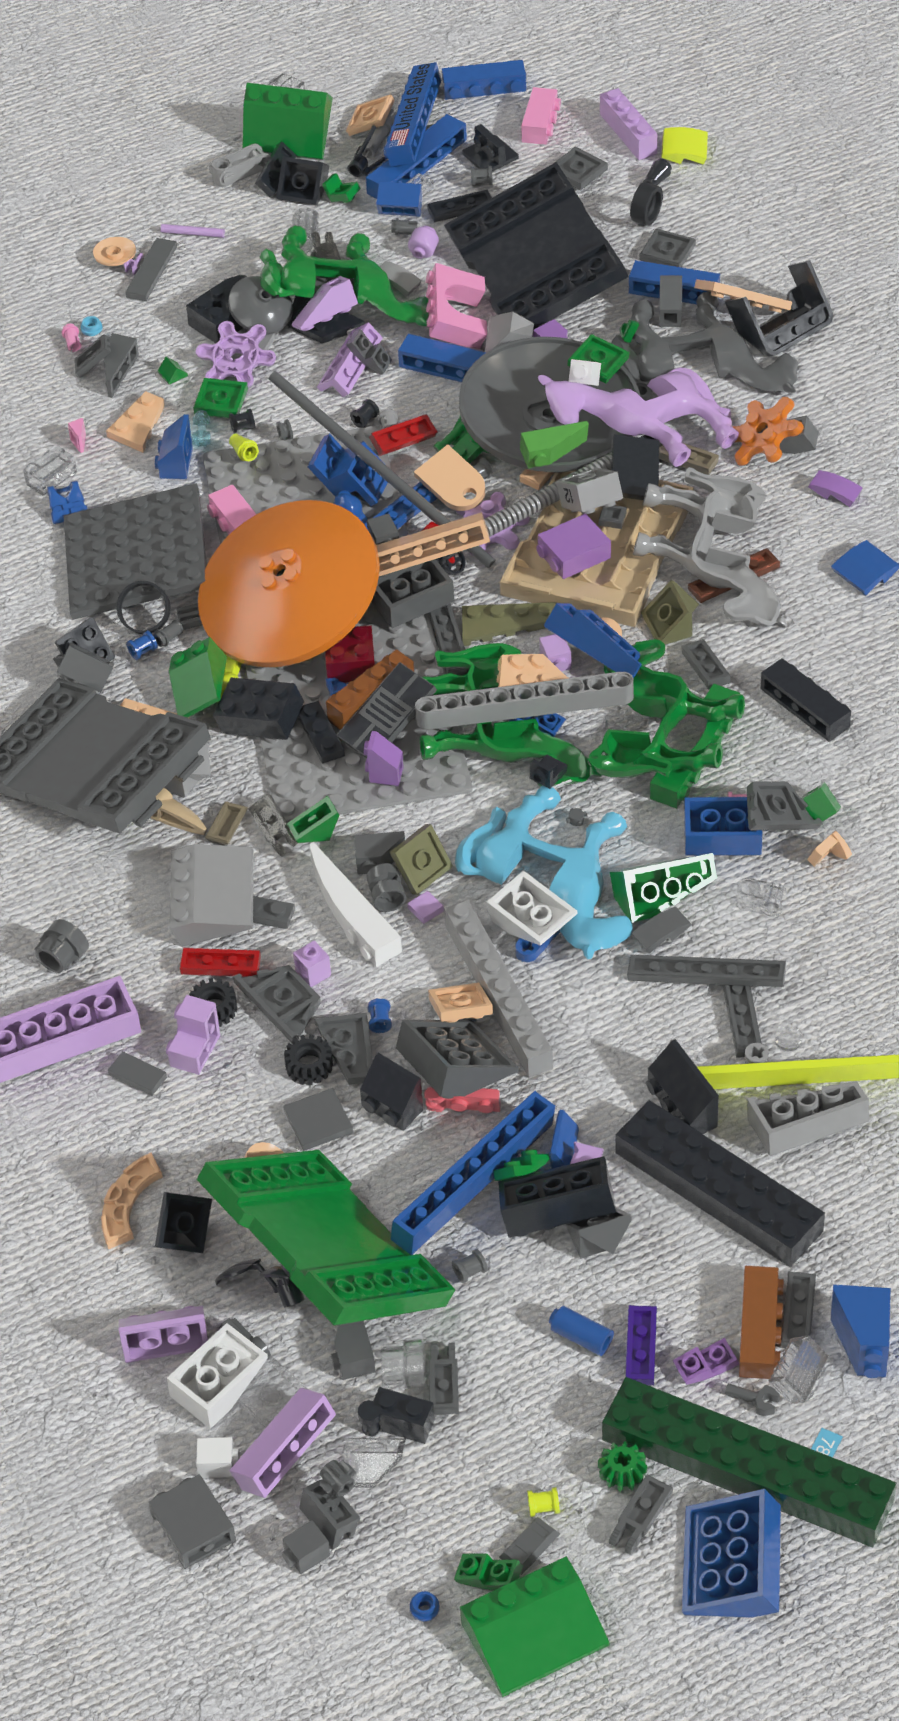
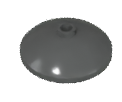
M249 276L239 280L232 287L228 297L231 315L240 326L248 331L254 325L261 324L266 328V335L274 334L283 330L292 317L293 304L290 296L279 297V295L273 296L261 287L260 276Z

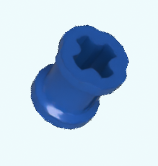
M150 631L144 632L143 636L134 641L129 640L126 642L127 649L135 660H139L141 655L150 650L155 651L158 648V644Z
M379 998L371 1000L367 1007L371 1015V1019L368 1022L369 1029L374 1033L388 1032L392 1028V1021L388 1013L391 1008L390 1002Z

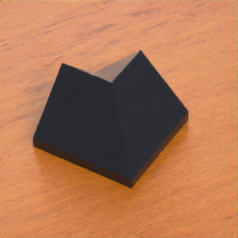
M164 1192L155 1247L204 1253L212 1199Z

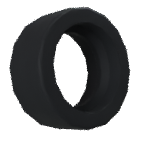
M647 182L639 185L634 193L630 207L632 221L649 226L656 220L663 200L661 187Z

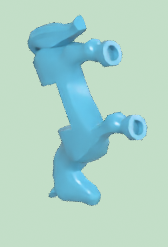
M541 786L535 795H526L520 807L508 813L507 819L505 811L495 807L491 812L489 822L471 832L460 842L455 855V865L457 871L462 872L464 875L484 876L502 885L523 858L524 850L552 861L564 863L555 875L549 890L576 909L578 914L560 928V932L574 948L582 949L586 959H591L595 951L617 946L629 938L633 932V925L627 916L593 919L594 906L601 897L604 886L599 863V848L607 839L620 836L626 830V820L615 812L606 813L601 822L590 824L586 828V839L582 848L551 845L535 839L528 831L530 822L542 811L553 810L561 800L559 793L553 787L549 789Z

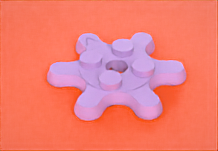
M224 321L218 327L221 335L220 340L213 345L206 343L199 345L196 348V354L202 360L213 361V367L206 373L205 378L223 380L226 377H235L237 381L247 382L249 389L254 382L252 376L253 369L257 366H272L275 363L276 355L273 351L262 350L258 346L266 336V328L263 325H254L247 333L240 334L235 331L232 322ZM235 353H241L242 355L235 359V361L231 358Z
M495 492L489 500L483 501L475 508L456 512L462 515L463 518L482 512L485 519L504 509L506 498L502 493ZM530 516L489 537L490 542L479 546L486 551L487 546L498 543L506 549H516L520 540L512 532V529L516 526L528 524Z

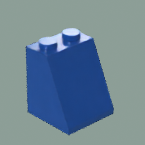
M833 1284L830 1320L857 1376H866L868 1378L886 1377L890 1338L891 1288Z

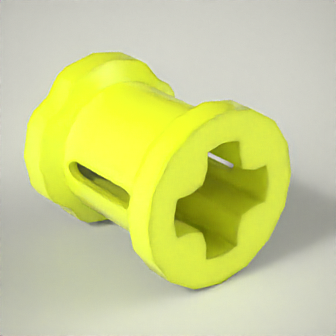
M552 1487L550 1491L537 1493L527 1490L530 1517H535L536 1513L554 1511L555 1514L560 1513L557 1487Z

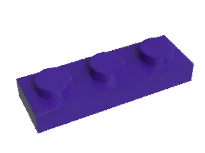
M629 1305L626 1377L646 1385H654L657 1306Z

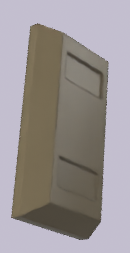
M225 801L205 839L227 846L248 807Z

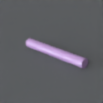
M161 224L162 233L223 238L225 235V230L219 228Z

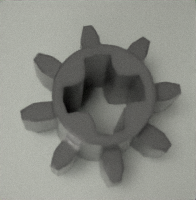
M332 1460L321 1469L320 1476L323 1480L319 1485L332 1497L335 1494L339 1497L344 1496L355 1485V1480L352 1476L356 1474V1471L344 1460H341L339 1463L337 1460Z

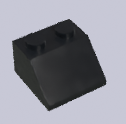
M283 156L276 199L318 205L324 192L323 183L328 179L330 166L323 162Z
M378 1053L374 1057L360 1088L361 1105L367 1112L375 1113L383 1118L388 1125L396 1126L404 1131L423 1111L421 1078Z

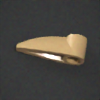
M163 788L156 796V799H159L163 805L151 816V819L188 832L205 835L207 828L200 818L189 808L174 800L172 794Z

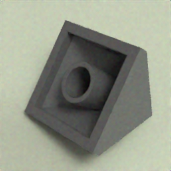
M616 1208V1213H611L601 1218L586 1219L577 1224L569 1223L566 1224V1227L578 1255L582 1259L604 1251L613 1254L632 1218L631 1214Z

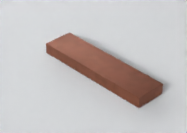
M768 548L750 555L749 568L758 577L780 567V561ZM700 579L688 584V590L700 603L732 589L711 587Z

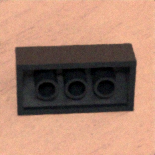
M605 1156L498 1181L500 1211L509 1238L515 1236L522 1237L532 1232L551 1230L557 1226L569 1223L577 1224L586 1219L601 1218L611 1213H616L615 1199Z

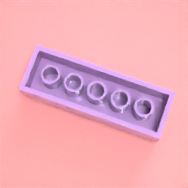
M121 976L1 1017L0 1083L141 1033L138 1012Z

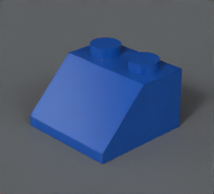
M184 414L166 428L162 440L158 441L159 455L155 456V469H159L161 479H187L193 451L189 414Z

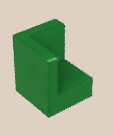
M825 782L802 797L808 804L805 809L814 820L819 817L823 822L838 813L841 808Z

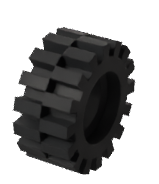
M209 978V983H205L202 980L200 981V987L197 984L193 986L194 991H190V996L207 1001L211 999L223 1001L220 1005L216 1006L219 1027H222L223 1021L228 1024L230 1018L234 1019L235 1012H237V1000L233 986L230 987L229 982L225 981L223 984L222 979L218 978L217 982H214L213 978Z
M309 1034V1039H305V1035H301L300 1041L294 1038L292 1044L288 1043L286 1046L287 1050L284 1051L285 1067L288 1076H291L294 1082L299 1079V1084L304 1085L305 1081H308V1085H313L312 1081L316 1080L318 1084L321 1083V1077L326 1080L328 1073L332 1072L333 1058L331 1046H329L326 1040L323 1042L322 1037L318 1036L315 1040L312 1034ZM305 1056H316L319 1058L312 1064L299 1062Z

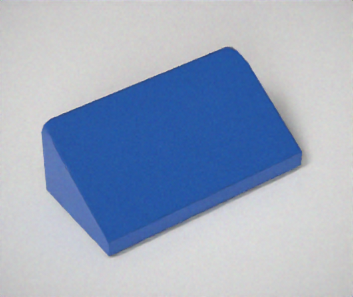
M559 1110L557 1114L550 1151V1166L552 1168L571 1163L574 1155V1142H577L579 1127L564 1110Z

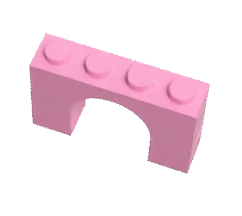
M435 263L432 271L429 270L426 276V283H428L426 311L429 312L427 320L429 336L460 346L480 349L487 336V321L457 311L447 300L477 307L485 293V277Z

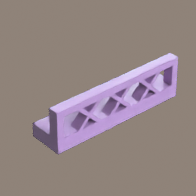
M369 322L350 332L317 386L321 392L333 386L342 397L350 393L366 365L346 346L353 332L358 329L364 332L373 345L380 343L383 338Z

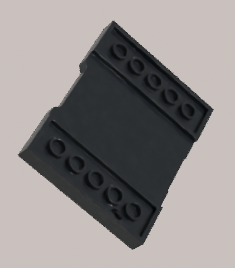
M557 162L444 225L468 268L476 270L479 276L485 277V286L491 294L489 302L496 315L515 312L534 323L533 330L629 277L621 260L600 229L596 227Z

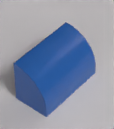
M379 181L376 202L378 214L421 217L422 185Z

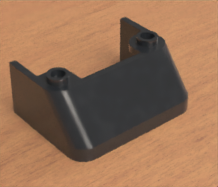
M810 260L788 266L796 284V287L792 288L787 294V300L792 301L791 309L761 327L746 296L725 301L738 334L766 356L778 355L828 326L833 320L832 309Z

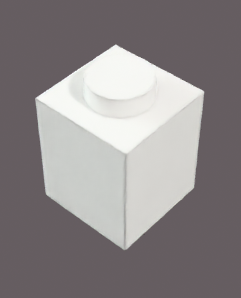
M571 359L569 381L599 386L601 363Z
M232 1437L197 1438L196 1464L198 1474L202 1478L233 1477L229 1470L240 1459L239 1448H234Z

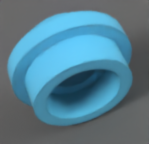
M95 316L84 318L80 326L81 332L87 336H95L103 329L101 321Z

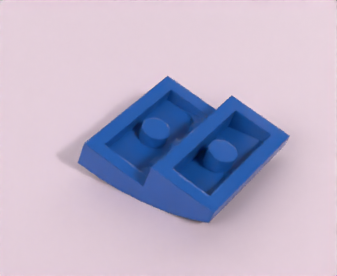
M865 540L842 555L831 568L866 596L880 581L885 584L899 569V564Z

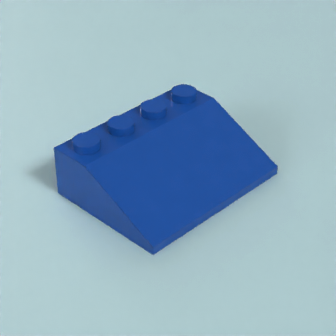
M766 1489L686 1506L682 1613L684 1615L753 1618L779 1612L781 1505Z

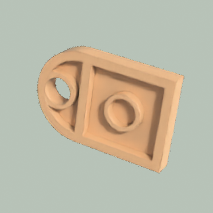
M446 445L414 471V477L450 509L456 511L473 509L482 502L485 496V482L481 474L449 445ZM472 492L476 495V497L473 499H466L464 498V495L466 493Z

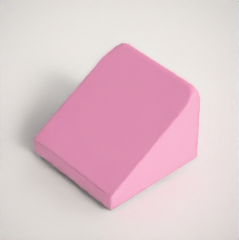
M80 418L68 423L71 442L82 453L85 447L86 431L84 419Z

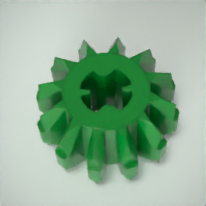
M626 1441L619 1447L613 1442L611 1450L603 1448L602 1458L598 1460L599 1477L601 1481L606 1480L608 1488L617 1485V1489L621 1492L623 1487L627 1486L632 1491L634 1483L641 1484L643 1475L647 1473L646 1456L644 1452H638L636 1444L629 1448Z

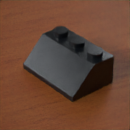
M676 1039L671 1041L649 1066L648 1080L646 1081L647 1088L652 1095L658 1097L664 1110L700 1133L705 1134L718 1127L719 1095Z

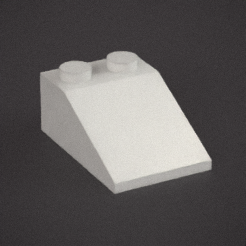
M522 871L487 901L492 922L508 934L538 945H542L578 914L576 909L525 871Z
M226 1323L167 1377L169 1395L211 1429L231 1410L268 1359V1354Z

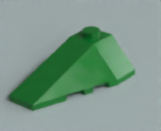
M713 853L610 872L613 896L625 916L631 922L653 918L666 908L680 902L679 900L690 893L696 892L717 879Z

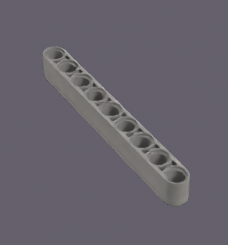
M615 672L426 696L418 699L415 703L416 721L420 728L430 730L625 705L634 698L633 677L627 672Z

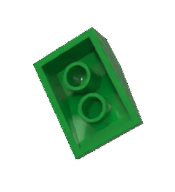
M210 637L203 641L195 642L190 648L178 651L171 657L169 676L177 715L188 718L220 701L227 656Z

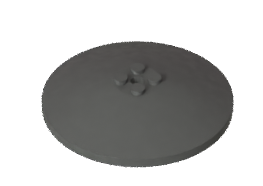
M530 337L502 344L488 351L475 361L467 371L461 384L459 394L460 416L470 436L491 455L521 468L542 472L575 471L611 453L614 434L633 436L618 432L599 417L581 409L578 422L588 421L589 423L587 441L550 465L534 468L527 467L520 451L521 433L564 425L556 419L550 409L545 386L540 383L538 376L545 375L553 381H569L570 366H567L568 359L583 343L577 340L560 337ZM623 365L606 384L599 381V386L588 385L610 393L621 389H631L640 396L635 380Z

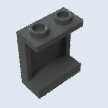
M200 1474L193 1478L184 1479L178 1486L167 1492L157 1494L148 1502L151 1516L154 1520H158L177 1550L179 1561L184 1569L236 1541L233 1524Z

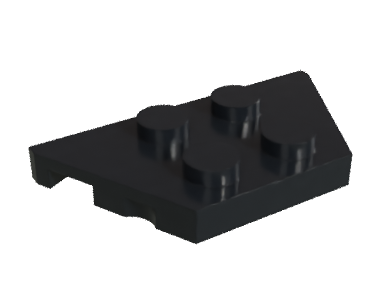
M295 295L293 313L288 323V328L324 344L332 341L334 338L346 336L348 330L364 325L365 321L347 312L337 313L329 321H320L314 324V327L310 330H299L292 327V323L311 298Z

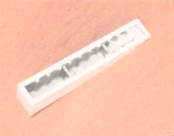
M314 842L309 844L311 862L318 885L332 914L345 931L351 944L355 943L360 948L363 957L366 960L370 959L376 967L402 953L401 936Z

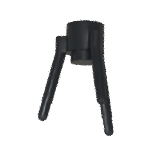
M375 125L372 126L362 146L358 147L347 167L352 176L361 177L362 174L367 176L371 170L386 160L385 157H382L368 167V160L362 155L374 134Z

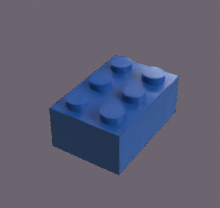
M685 797V856H698L713 853V855H762V830L749 829L747 797Z

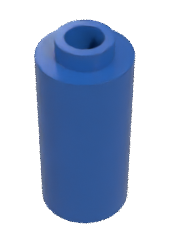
M566 1306L554 1309L549 1318L552 1332L599 1356L605 1354L614 1336L613 1330Z

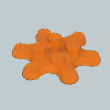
M782 397L770 409H764V405L757 400H753L748 404L746 422L740 426H732L739 432L735 442L742 443L739 450L735 453V461L739 466L748 464L752 457L759 453L765 454L767 461L770 463L778 461L782 456V451L780 450L782 440L789 436H797L803 431L804 426L802 422L795 419L787 420V415L794 408V401L792 399Z

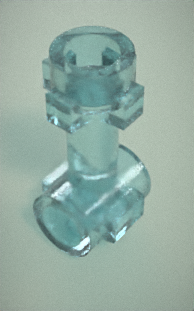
M203 410L197 411L195 417H193V425H197V431L192 432L193 446L211 445V433L206 431V424H210V416Z

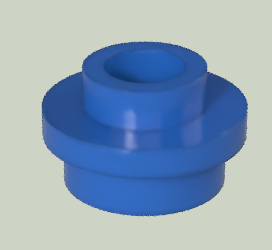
M419 1592L410 1601V1612L419 1621H430L439 1613V1601L430 1592ZM427 1605L430 1609L420 1610V1607Z

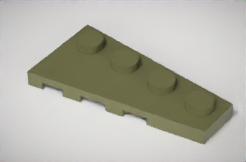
M557 602L462 606L464 646H469L472 641L476 640L487 642L491 641L492 637L503 634L506 637L514 636L515 633L521 630L532 632L546 629L544 624Z

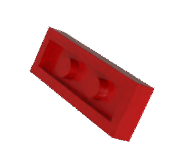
M425 414L373 432L369 439L379 456L434 438L438 431L428 415Z
M183 948L180 972L184 975L235 976L241 974L242 977L254 976L259 971L261 954L260 950Z

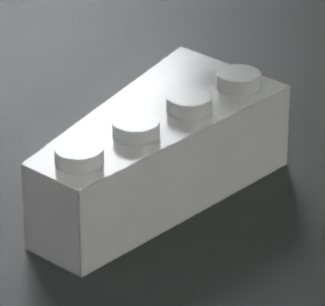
M857 1081L822 1086V1090L814 1092L802 1089L797 1090V1094L787 1096L775 1093L769 1094L770 1098L757 1100L756 1096L747 1098L748 1121L770 1156L869 1122V1099Z

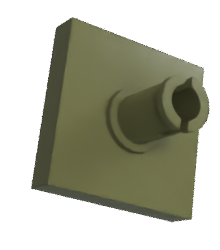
M431 824L423 825L390 851L411 894L414 895L421 893L453 867Z

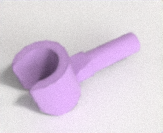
M139 253L135 260L130 259L124 263L126 273L130 269H132L133 274L137 273L138 263L144 257L142 253Z

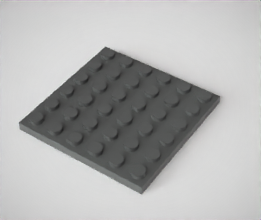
M197 483L64 515L69 610L72 620L116 610L120 593L133 582H152L162 588L169 597L198 590L200 584L205 581L207 562L200 493ZM138 586L125 596L122 608L164 597L153 586Z

